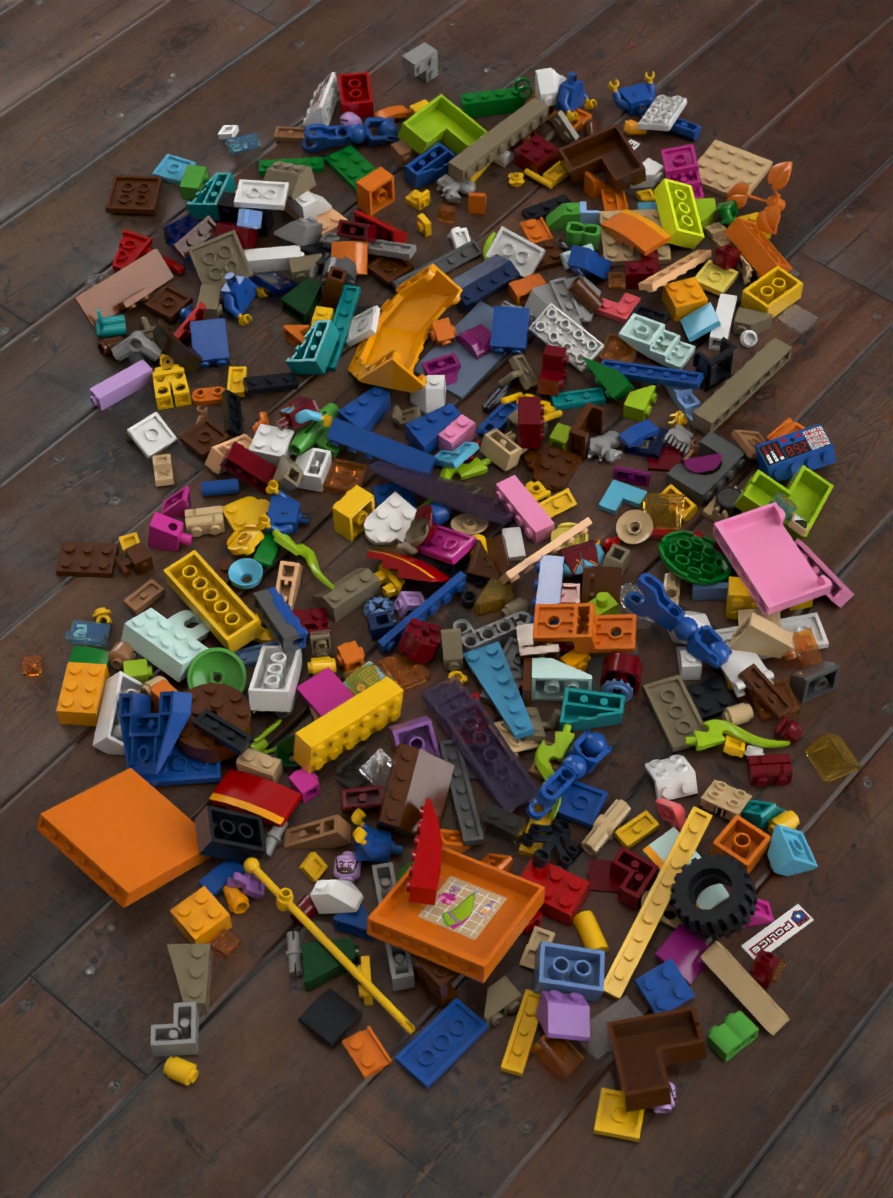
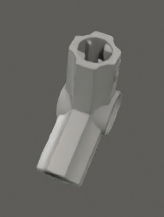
M134 331L131 336L111 349L113 356L119 361H122L134 352H140L156 362L163 351L159 345L147 339L141 331ZM136 339L140 343H135L133 340Z

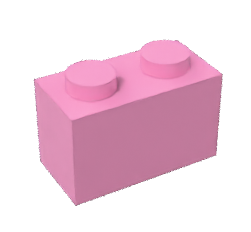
M461 414L438 434V449L454 451L465 441L471 442L476 437V423Z

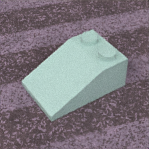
M532 658L531 700L563 701L565 687L592 690V675L552 658Z

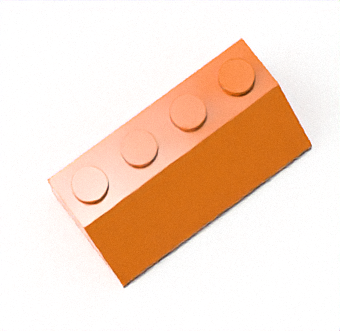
M737 217L724 231L728 236L727 240L738 248L737 250L742 252L741 255L747 259L751 268L757 271L756 275L759 278L776 266L781 267L787 272L793 269L754 222Z

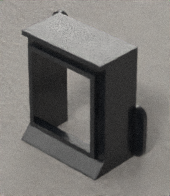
M725 337L721 338L720 353L709 359L702 352L698 351L693 355L692 365L696 367L695 372H701L704 375L700 388L705 392L732 377L733 351L737 347Z

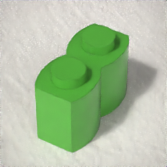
M575 221L568 222L565 245L572 248V245L582 247L592 243L593 249L598 250L601 226Z
M741 1011L735 1014L732 1012L724 1019L723 1024L720 1026L715 1025L707 1033V1044L724 1062H727L756 1039L759 1029Z

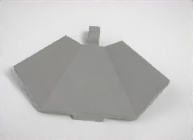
M582 275L567 279L562 277L549 281V284L534 287L524 308H529L530 313L536 315L535 321L552 303L583 328L581 322L591 323L594 313L591 314L568 289L576 278L581 277L599 297L601 291Z

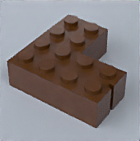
M618 124L558 149L560 163L573 184L584 180V173L586 171L594 175L603 171L616 193L630 188L631 184L635 186L646 181L645 166Z
M695 1006L606 1022L608 1040L626 1112L672 1104L671 1089L665 1066L706 1059L705 1040L699 1025Z

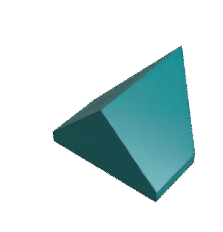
M751 799L740 814L743 819L763 831L768 827L769 820L788 810L777 807L775 803Z

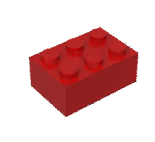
M369 72L338 74L342 115L345 112H353L359 118L373 117V99Z
M531 858L520 877L545 887L544 903L539 909L542 915L570 928L573 918L578 914L589 895L590 882L549 862L547 866L537 868L533 865Z

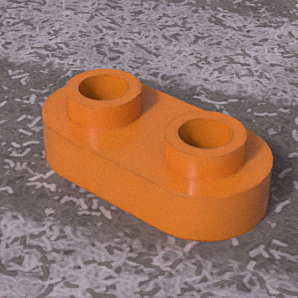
M218 386L196 389L192 392V401L197 406L222 404V392L225 388Z

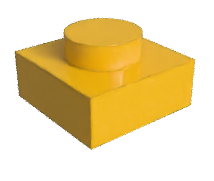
M423 213L417 215L416 227L418 231L422 232L425 237L432 235L429 219Z
M137 532L119 537L124 555H126V548L140 543Z
M726 735L725 742L723 743V752L730 756L742 758L745 752V742Z
M310 852L299 866V869L311 882H316L328 865L316 852Z

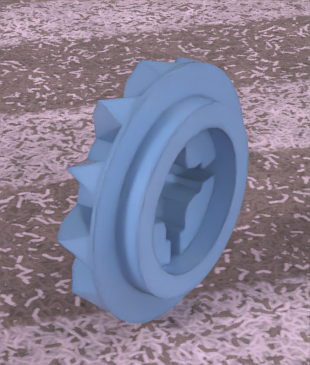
M381 595L376 598L373 596L371 600H366L364 605L366 617L369 614L390 610L391 616L394 613L393 602L388 597L383 598ZM375 606H382V609L379 608L376 610Z
M614 678L612 681L607 680L602 685L601 692L625 695V703L633 697V688L630 687L629 683H623V680L617 681Z

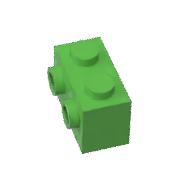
M187 165L179 186L181 199L194 200L196 198L195 194L205 188V184L210 180V175L207 174V167Z

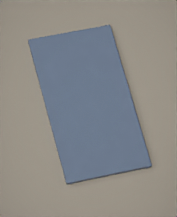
M480 301L455 326L456 335L479 324H482L492 333L494 308ZM455 337L450 345L443 347L441 345L435 346L413 370L414 374L418 376L421 374L426 376L422 369V362L455 353L461 364V369L458 372L457 382L447 385L446 391L463 400L508 352L496 354L494 351H491L477 360L456 341Z

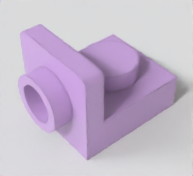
M401 591L395 600L394 606L400 618H404L408 611H414L425 602L421 591Z

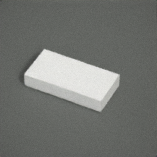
M503 528L502 534L505 536L509 560H525L526 554L521 528Z

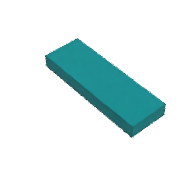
M602 387L561 392L558 396L550 395L552 406L556 408L555 411L585 407L587 402L594 405L606 404V397Z

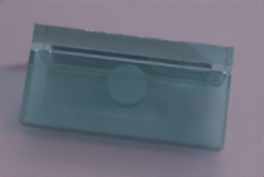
M258 132L225 141L230 156L261 148Z
M72 620L71 631H66L65 639L69 643L107 647L111 624Z

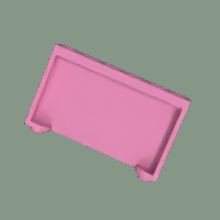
M776 502L716 522L713 527L716 542L765 616L829 594L832 588V582L825 575L817 577L783 526L785 513Z

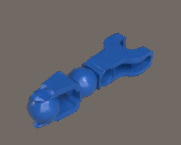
M370 117L366 119L364 125L355 123L350 127L349 125L326 126L324 124H312L305 128V137L302 140L301 146L308 153L320 152L328 147L342 146L346 143L350 144V142L360 144L364 140L370 147L384 145L386 142H397L398 127L393 122L394 118L392 117L385 119L382 117ZM378 127V134L380 136H373L369 128ZM309 131H314L315 133L311 135ZM314 142V145L309 147L306 143Z
M649 573L640 575L637 580V587L643 595L637 591L630 592L624 599L625 606L637 616L652 618L663 628L668 629L669 632L674 629L678 639L688 641L686 651L700 661L706 662L717 669L724 665L732 651L723 642V639L709 625L698 628V624L693 618L684 617L686 612H683L666 595L661 581Z
M586 729L567 752L561 767L547 779L539 789L538 794L528 805L526 812L532 819L536 821L542 820L575 780L582 778L585 773L590 774L602 759L611 752L612 747L607 746V741L602 734L590 732V729ZM581 745H582V749H583V751L585 752V754L588 755V756H590V757H586L583 753H581V748H580ZM536 804L540 805L543 808V812H535L534 806Z

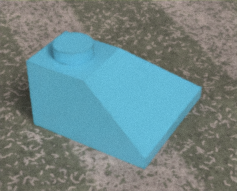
M777 824L774 828L767 854L771 869L775 873L784 876L816 869L818 865L803 832Z

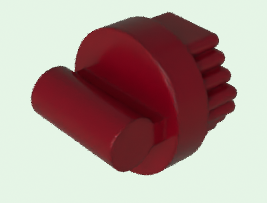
M783 716L774 728V731L780 735L782 740L790 741V744L793 745L801 736L803 728L795 720H789Z

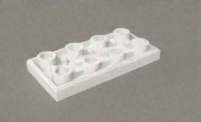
M657 96L638 123V129L669 131L685 108L687 98H682L681 96Z
M552 303L528 328L531 333L546 345L567 348L569 363L581 373L585 370L584 365H586L583 358L586 357L593 360L604 348V344Z

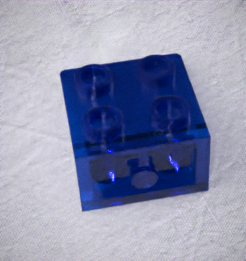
M189 214L163 227L165 242L169 246L177 243L200 222L192 214Z

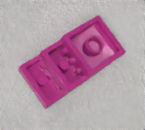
M690 144L661 150L666 179L691 185L694 198L704 199L694 145Z

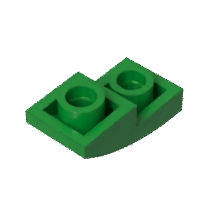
M268 532L264 535V539L261 541L253 559L258 561L262 567L271 568L281 545L275 542V537Z
M74 646L68 662L107 664L108 668L110 665L108 659L109 651L92 647Z

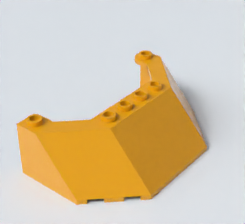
M433 263L398 286L396 289L398 293L392 300L388 298L380 308L382 312L379 315L376 334L359 342L348 370L361 383L413 393L418 389L421 390L426 385L427 377L424 374L416 377L413 374L414 366L418 363L419 354L424 349V342L429 337L428 333L431 323L436 321L448 307L456 305L461 299L460 295L462 289Z

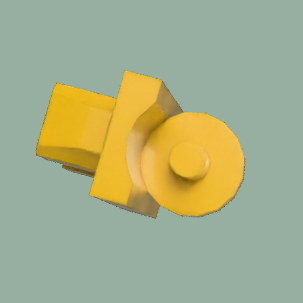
M383 563L380 564L379 571L374 574L380 579V585L386 584L382 587L383 595L388 598L394 595L398 597L402 585L405 584L404 578H398L399 570L392 569L390 571L388 568H382Z

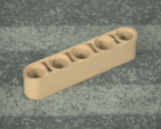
M715 941L701 955L702 960L769 1033L775 1035L790 1020L788 1015L720 942Z

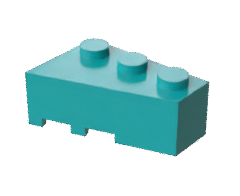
M216 172L205 184V188L195 194L196 198L192 202H187L186 206L191 219L204 220L209 215L212 220H219L217 204L222 193H234L236 190L232 173Z
M316 320L304 336V342L301 346L297 345L295 348L296 352L292 358L288 357L285 361L295 375L325 374L340 335L333 321Z

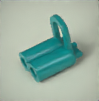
M97 309L98 320L95 321V330L98 337L107 338L127 335L124 314L102 317L101 309Z

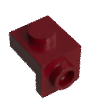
M760 950L754 959L749 974L761 987L768 989L780 958L771 952Z

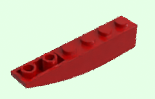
M426 798L425 807H420L419 819H422V821L418 820L416 831L420 835H415L414 848H417V850L413 849L411 862L415 864H410L409 877L412 880H407L406 892L410 893L409 902L435 905L442 861V841L436 812L431 800Z

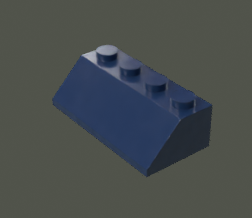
M498 254L452 279L462 289L461 299L456 304V307L461 314L476 306L480 301L483 302L507 288L508 283L517 280L520 273L511 260Z

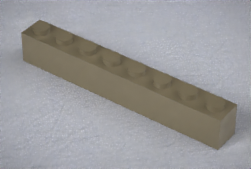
M536 98L530 100L448 162V175L462 183L472 178L473 175L481 171L486 165L493 162L494 159L545 122L549 117V106Z
M777 338L767 342L760 352L757 351L750 361H746L744 366L737 370L731 379H727L720 389H716L713 395L703 402L702 406L693 411L692 426L705 434H708L710 431L714 432L790 360L792 346Z

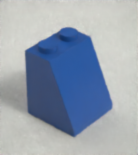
M494 306L490 343L491 351H494L496 354H504V352H510L513 355L526 354L529 338L528 328L531 324L529 308Z
M225 318L190 322L193 349L203 358L199 368H207L209 365L225 366L227 363H230Z

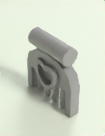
M677 423L674 428L667 432L663 442L665 443L670 436L667 443L670 444L673 441L672 446L677 445L676 449L682 446L680 452H683L686 447L683 453L685 456L690 449L691 438L694 434Z

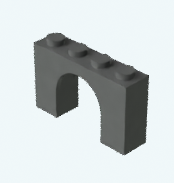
M710 431L700 441L698 454L706 456L721 453L722 462L718 465L719 470L710 475H700L677 463L667 473L666 486L668 487L672 484L689 500L702 507L706 502L711 501L714 494L722 489L728 480L733 479L738 470L743 469L746 464V453Z

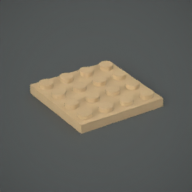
M715 139L697 163L702 188L727 198L729 190L737 183L747 184L749 186L748 194H751L771 169L773 161Z
M658 209L631 210L648 218L662 228ZM622 210L600 211V224ZM601 228L602 253L606 260L612 261L611 266L625 265V262H640V252L637 249L633 251L626 244L620 245ZM665 243L657 248L659 264H671L670 244Z

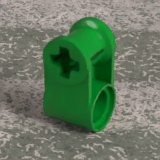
M736 200L718 203L717 210L721 217V224H728L735 220L738 214Z

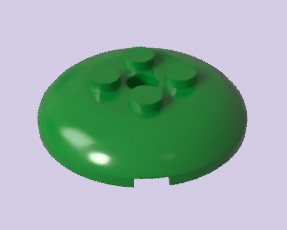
M673 531L666 534L659 544V555L665 567L673 575L685 582L699 586H710L722 583L731 573V563L725 554L712 548L715 541L707 536L700 538L693 535L692 531Z

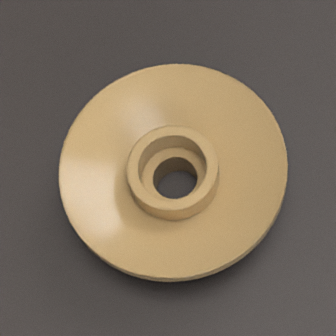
M642 510L627 511L617 521V535L627 544L636 545L643 543L653 532V521ZM634 528H639L638 531L633 532Z
M463 513L452 519L451 528L467 535H474L487 528L488 520L487 518L479 517V514L477 517V515L474 516L475 514Z

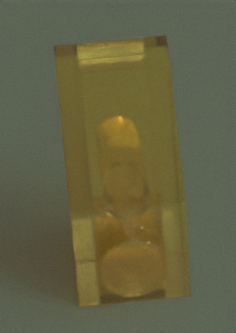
M491 577L474 604L475 616L479 617L499 612L503 609L504 605L513 601V585L509 583L503 585L499 579Z

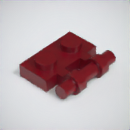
M325 608L292 610L294 616L299 618L301 626L306 628L308 637H310V632L328 629L331 635V628L327 627L328 619Z

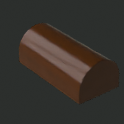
M581 277L576 278L568 289L591 314L603 304V300Z

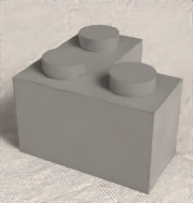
M425 42L402 56V69L414 77L418 76L425 82H429L438 76L437 50Z
M196 1002L174 1003L173 1024L151 1025L150 1046L154 1057L199 1054V1011Z

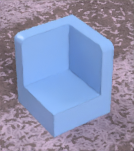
M580 201V223L599 225L600 211H587L586 201Z
M246 208L239 209L237 226L253 229L261 228L263 212Z

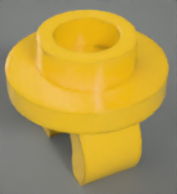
M681 410L670 415L672 421H669L668 424L671 428H674L677 423L682 427H685L687 424V416Z
M102 607L94 611L95 613L92 615V618L96 620V624H101L103 619H107L109 625L112 624V619L109 617L111 614L110 609Z

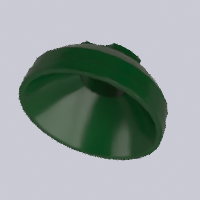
M295 735L283 738L277 744L275 752L276 758L282 760V766L291 770L302 768L297 762L289 760L290 756L294 755Z

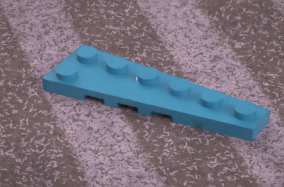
M496 642L463 653L464 661L478 679L480 686L487 693L488 698L496 707L497 712L503 718L504 723L515 740L535 734L500 643Z

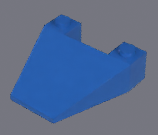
M177 691L160 692L159 713L151 714V695L136 693L120 694L119 719L127 769L132 768L138 774H159L191 715L192 693Z

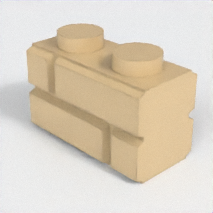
M222 505L185 510L187 534L199 537L205 534L217 535L225 532Z
M250 748L242 755H239L236 761L238 771L260 776L278 783L283 774L281 759L272 758L270 755Z

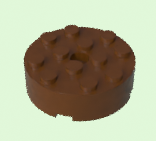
M220 683L202 684L187 690L185 693H192L191 715L175 742L178 749L188 758L193 757L204 763L221 762L236 756L238 753L193 727V721L206 708L252 736L253 721L250 705L246 697L234 687Z

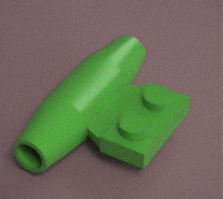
M329 403L320 411L322 415H329L334 419V417L337 418L339 408L334 403ZM321 420L320 422L311 421L302 426L289 445V450L293 455L300 456L316 444L319 449L331 451V457L336 458L346 446L341 444L338 447L330 444L331 440L326 438L330 427L323 426V420Z

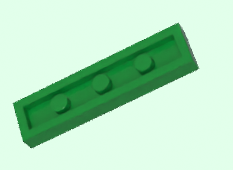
M323 157L259 160V176H265L267 169L277 161L311 167L313 173H324Z

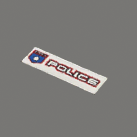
M797 904L741 945V947L755 959L760 950L772 952L814 919Z

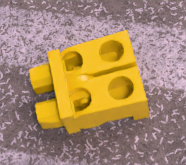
M180 364L172 365L170 370H164L162 367L154 369L152 375L158 410L174 408L171 391L174 394L176 407L192 404L184 368Z

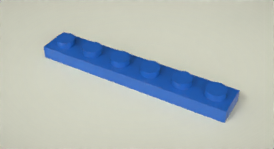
M603 359L601 364L621 372L628 380L698 390L704 379V375L701 372Z
M462 571L457 573L378 641V651L383 656L388 651H393L399 643L406 625L412 618L425 622L429 616H434L443 604H448L457 592H462L466 587V575Z

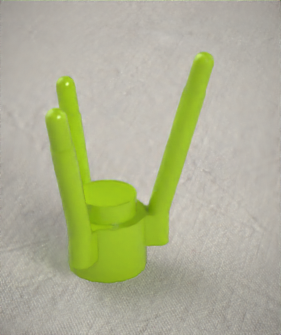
M278 719L261 735L256 737L249 748L267 755L276 752V747L266 750L269 745L265 737L282 722V719Z

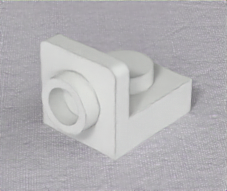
M455 227L447 235V238L452 240L454 249L471 241L467 227Z

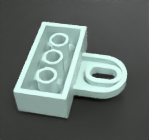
M149 608L124 623L121 641L130 644L133 650L147 658L148 661L177 682H180L187 678L188 668L192 660L202 651L209 649L200 642L208 637L210 630L192 610L180 611L166 619L154 609ZM190 623H197V624H199V625L195 626L194 628H187V627H185V626H187V625L190 624Z

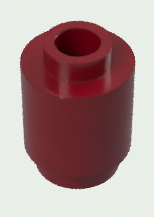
M304 895L296 904L310 920L318 912L310 895ZM291 913V920L302 927L303 924Z

